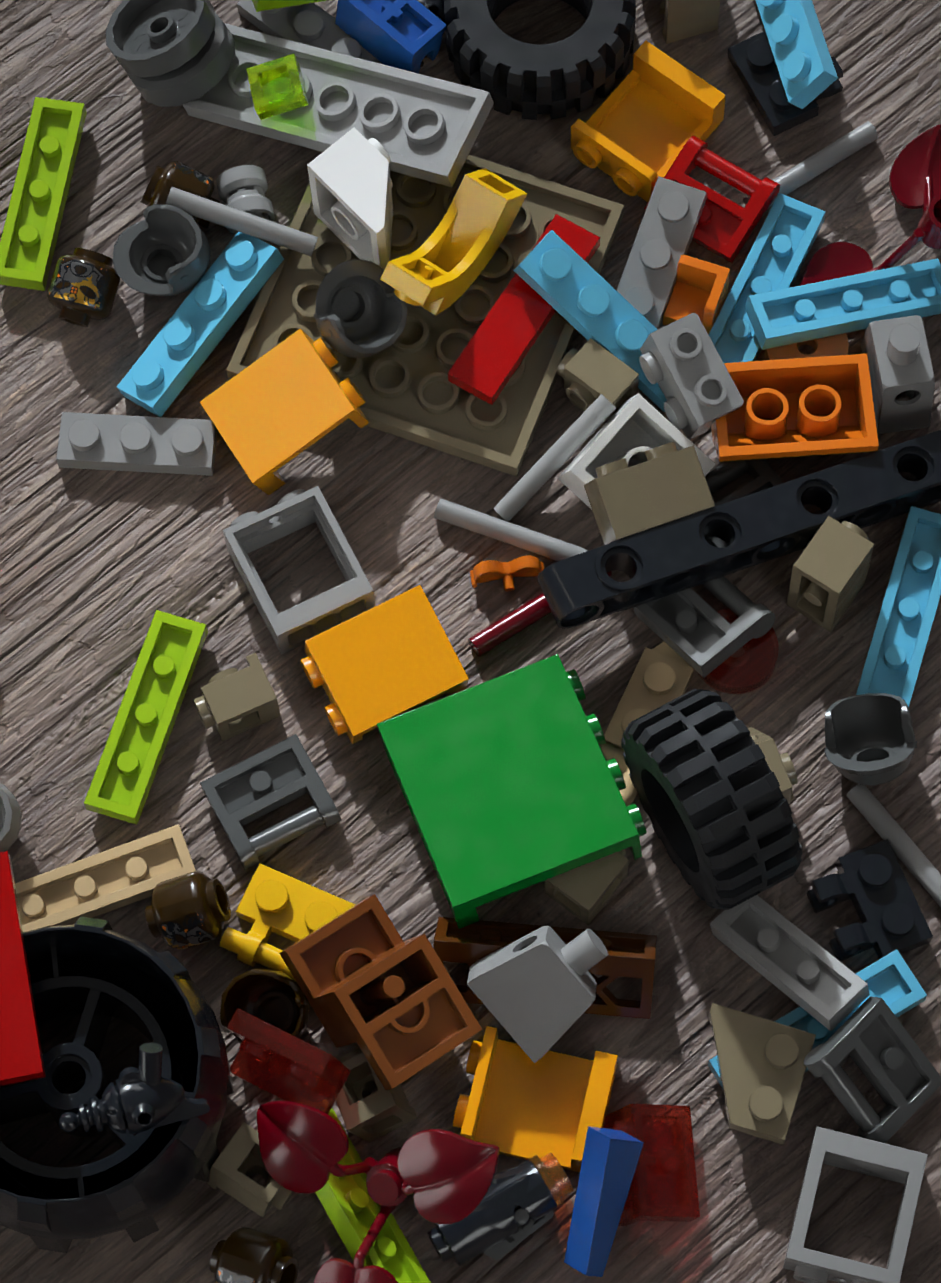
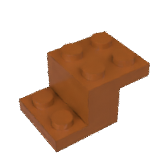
M375 894L365 898L279 953L336 1048L357 1042L385 1090L395 1088L483 1030L425 933L403 941Z

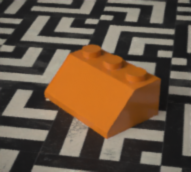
M867 354L724 363L744 403L739 409L716 419L711 425L712 440L719 462L878 451L879 443Z

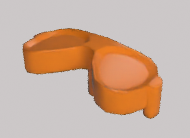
M524 555L509 562L482 561L470 571L472 588H476L477 583L503 579L504 591L515 590L513 577L538 576L544 570V562L532 555Z

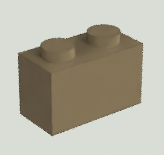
M670 442L645 451L646 462L628 467L626 458L595 469L598 478L585 484L584 488L604 545L715 506L694 445L677 450L675 442Z
M828 516L793 565L786 605L832 632L865 585L874 543L869 541L867 534L853 523L847 521L840 523Z

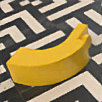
M486 168L465 174L449 209L432 235L414 252L388 261L380 280L393 287L394 294L400 300L414 306H421L434 315L440 314L455 303L477 279L482 270H484L507 235L528 193Z

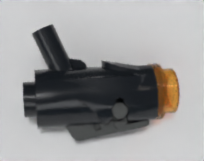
M551 1152L541 1158L535 1154L517 1167L496 1173L487 1194L470 1215L453 1224L434 1223L435 1228L428 1231L427 1235L443 1262L453 1257L460 1266L481 1253L499 1260L554 1216V1211L552 1210L563 1205V1197L574 1190L562 1166Z

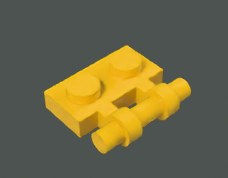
M259 863L236 910L239 918L253 923V926L247 934L227 927L221 938L220 947L238 954V961L252 967L259 963L275 971L284 972L294 979L279 954L283 950L267 944L271 933H276L297 942L355 904Z

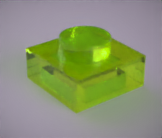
M295 54L246 68L254 108L260 120L309 105L300 64Z

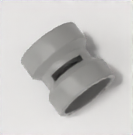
M241 165L225 170L218 176L216 183L219 197L226 202L227 206L274 222L275 215L272 201L265 197V193L268 190L265 170L255 165ZM226 227L231 233L237 234L238 231Z

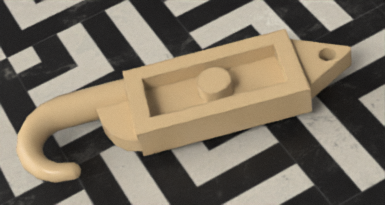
M662 642L653 649L645 647L604 734L606 743L601 745V751L605 760L615 758L622 772L626 788L620 790L626 806L631 805L638 792L632 784L629 776L630 771L625 764L623 756L624 749L621 746V739L624 731L630 722L685 694L694 675V668L665 642Z

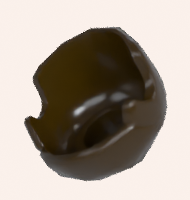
M252 969L233 978L223 992L220 1019L222 1026L231 1031L243 1048L253 1052L275 1054L296 1044L307 1028L308 1000L298 983L286 973L268 969Z

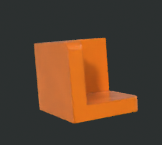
M681 255L677 266V280L663 315V325H668L691 313H696L709 335L728 295L730 269L688 255Z

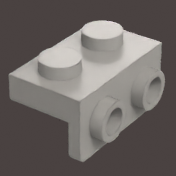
M691 313L650 333L641 346L640 351L642 355L639 357V361L646 378L651 384L658 383L667 400L664 402V409L669 421L678 430L682 429L689 440L707 432L716 419L739 409L743 405L744 400L698 314Z

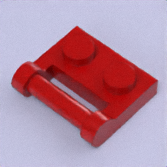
M693 135L685 143L664 178L707 192V200L692 241L733 263L764 212L775 201L780 190V184L768 177H765L763 180L757 178L708 150V143ZM699 167L751 198L746 206L742 207L691 178L689 174L692 169Z

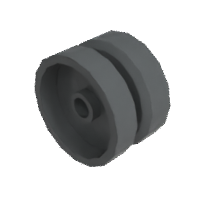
M123 0L112 13L106 28L107 47L127 72V75L148 103L159 107L180 106L203 96L220 82L230 69L235 56L234 38L214 11V7L209 0Z

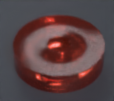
M728 608L717 611L730 624L738 619ZM773 627L764 636L757 639L752 638L742 646L745 650L744 655L740 657L730 656L705 678L700 674L699 676L713 689L727 694H745L760 688L770 679L777 664L779 645Z

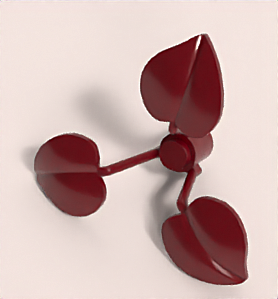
M941 124L926 130L908 143L897 156L890 170L889 186L896 202L908 209L923 208V215L918 223V228L914 230L913 234L880 266L874 269L871 257L863 248L848 242L828 244L819 249L810 259L800 286L891 268L920 241H923L930 248L941 249Z
M291 1101L267 1102L262 1104L257 1111L261 1158L266 1170L278 1184L293 1192L313 1193L326 1185L330 1173L337 1177L365 1173L367 1174L366 1187L368 1194L374 1202L381 1205L378 1215L355 1254L353 1264L340 1258H331L320 1267L313 1283H398L395 1277L384 1268L375 1265L364 1266L371 1247L389 1215L395 1210L396 1205L402 1203L409 1195L414 1194L415 1206L424 1219L438 1224L459 1222L470 1215L481 1203L492 1184L498 1164V1146L473 1141L451 1131L427 1129L413 1134L404 1143L403 1147L392 1149L379 1162L368 1157L361 1163L340 1165L338 1162L348 1152L349 1140L343 1128L328 1114L314 1107Z

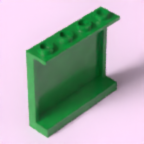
M558 654L377 724L383 747L459 929L479 921L476 907L628 847L634 860L642 857L639 837L647 834L641 814L635 803L626 806L620 790L626 788V784L615 758L605 760L599 747L606 743L600 723L594 713L588 716L585 715L579 701L585 700L586 696L575 669L566 672Z

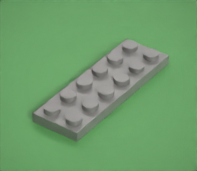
M225 23L235 42V56L230 69L214 88L200 98L183 104V107L188 116L324 152L355 127L367 140L374 138L386 149L391 159L389 163L390 171L453 187L494 102L488 91Z

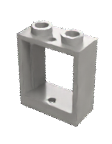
M319 486L307 491L304 489L294 490L284 495L277 505L260 513L251 511L242 514L232 521L230 527L223 530L227 550L281 655L305 644L306 640L376 606L374 590ZM316 522L346 582L278 613L248 553Z
M817 1126L812 1139L783 1268L794 1271L793 1278L803 1283H827L828 1280L839 1283H900L928 1154ZM823 1164L905 1184L886 1268L803 1248Z

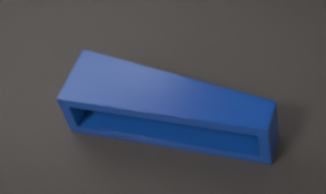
M588 1126L564 1259V1263L586 1276L603 1277L644 1142L622 1130Z

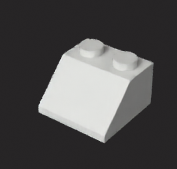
M354 127L307 164L314 214L360 260L372 261L385 270L388 261H390L393 222L391 190L393 183L390 178L389 169L391 159L380 142L374 138L367 140Z
M637 393L618 408L557 479L592 510L584 485L598 478L595 469L623 458H626L628 467L646 462L645 451L670 442H675L677 450L694 445L704 476L716 464L646 399Z

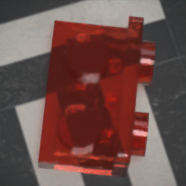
M237 1008L227 1029L243 1041L230 1067V1072L236 1077L284 1101L308 1105L329 1114L351 1070L333 1055Z
M629 1104L608 1114L605 1117L604 1128L622 1130L644 1142L618 1226H628L637 1221L690 1222L699 1218L700 1211L690 1106Z

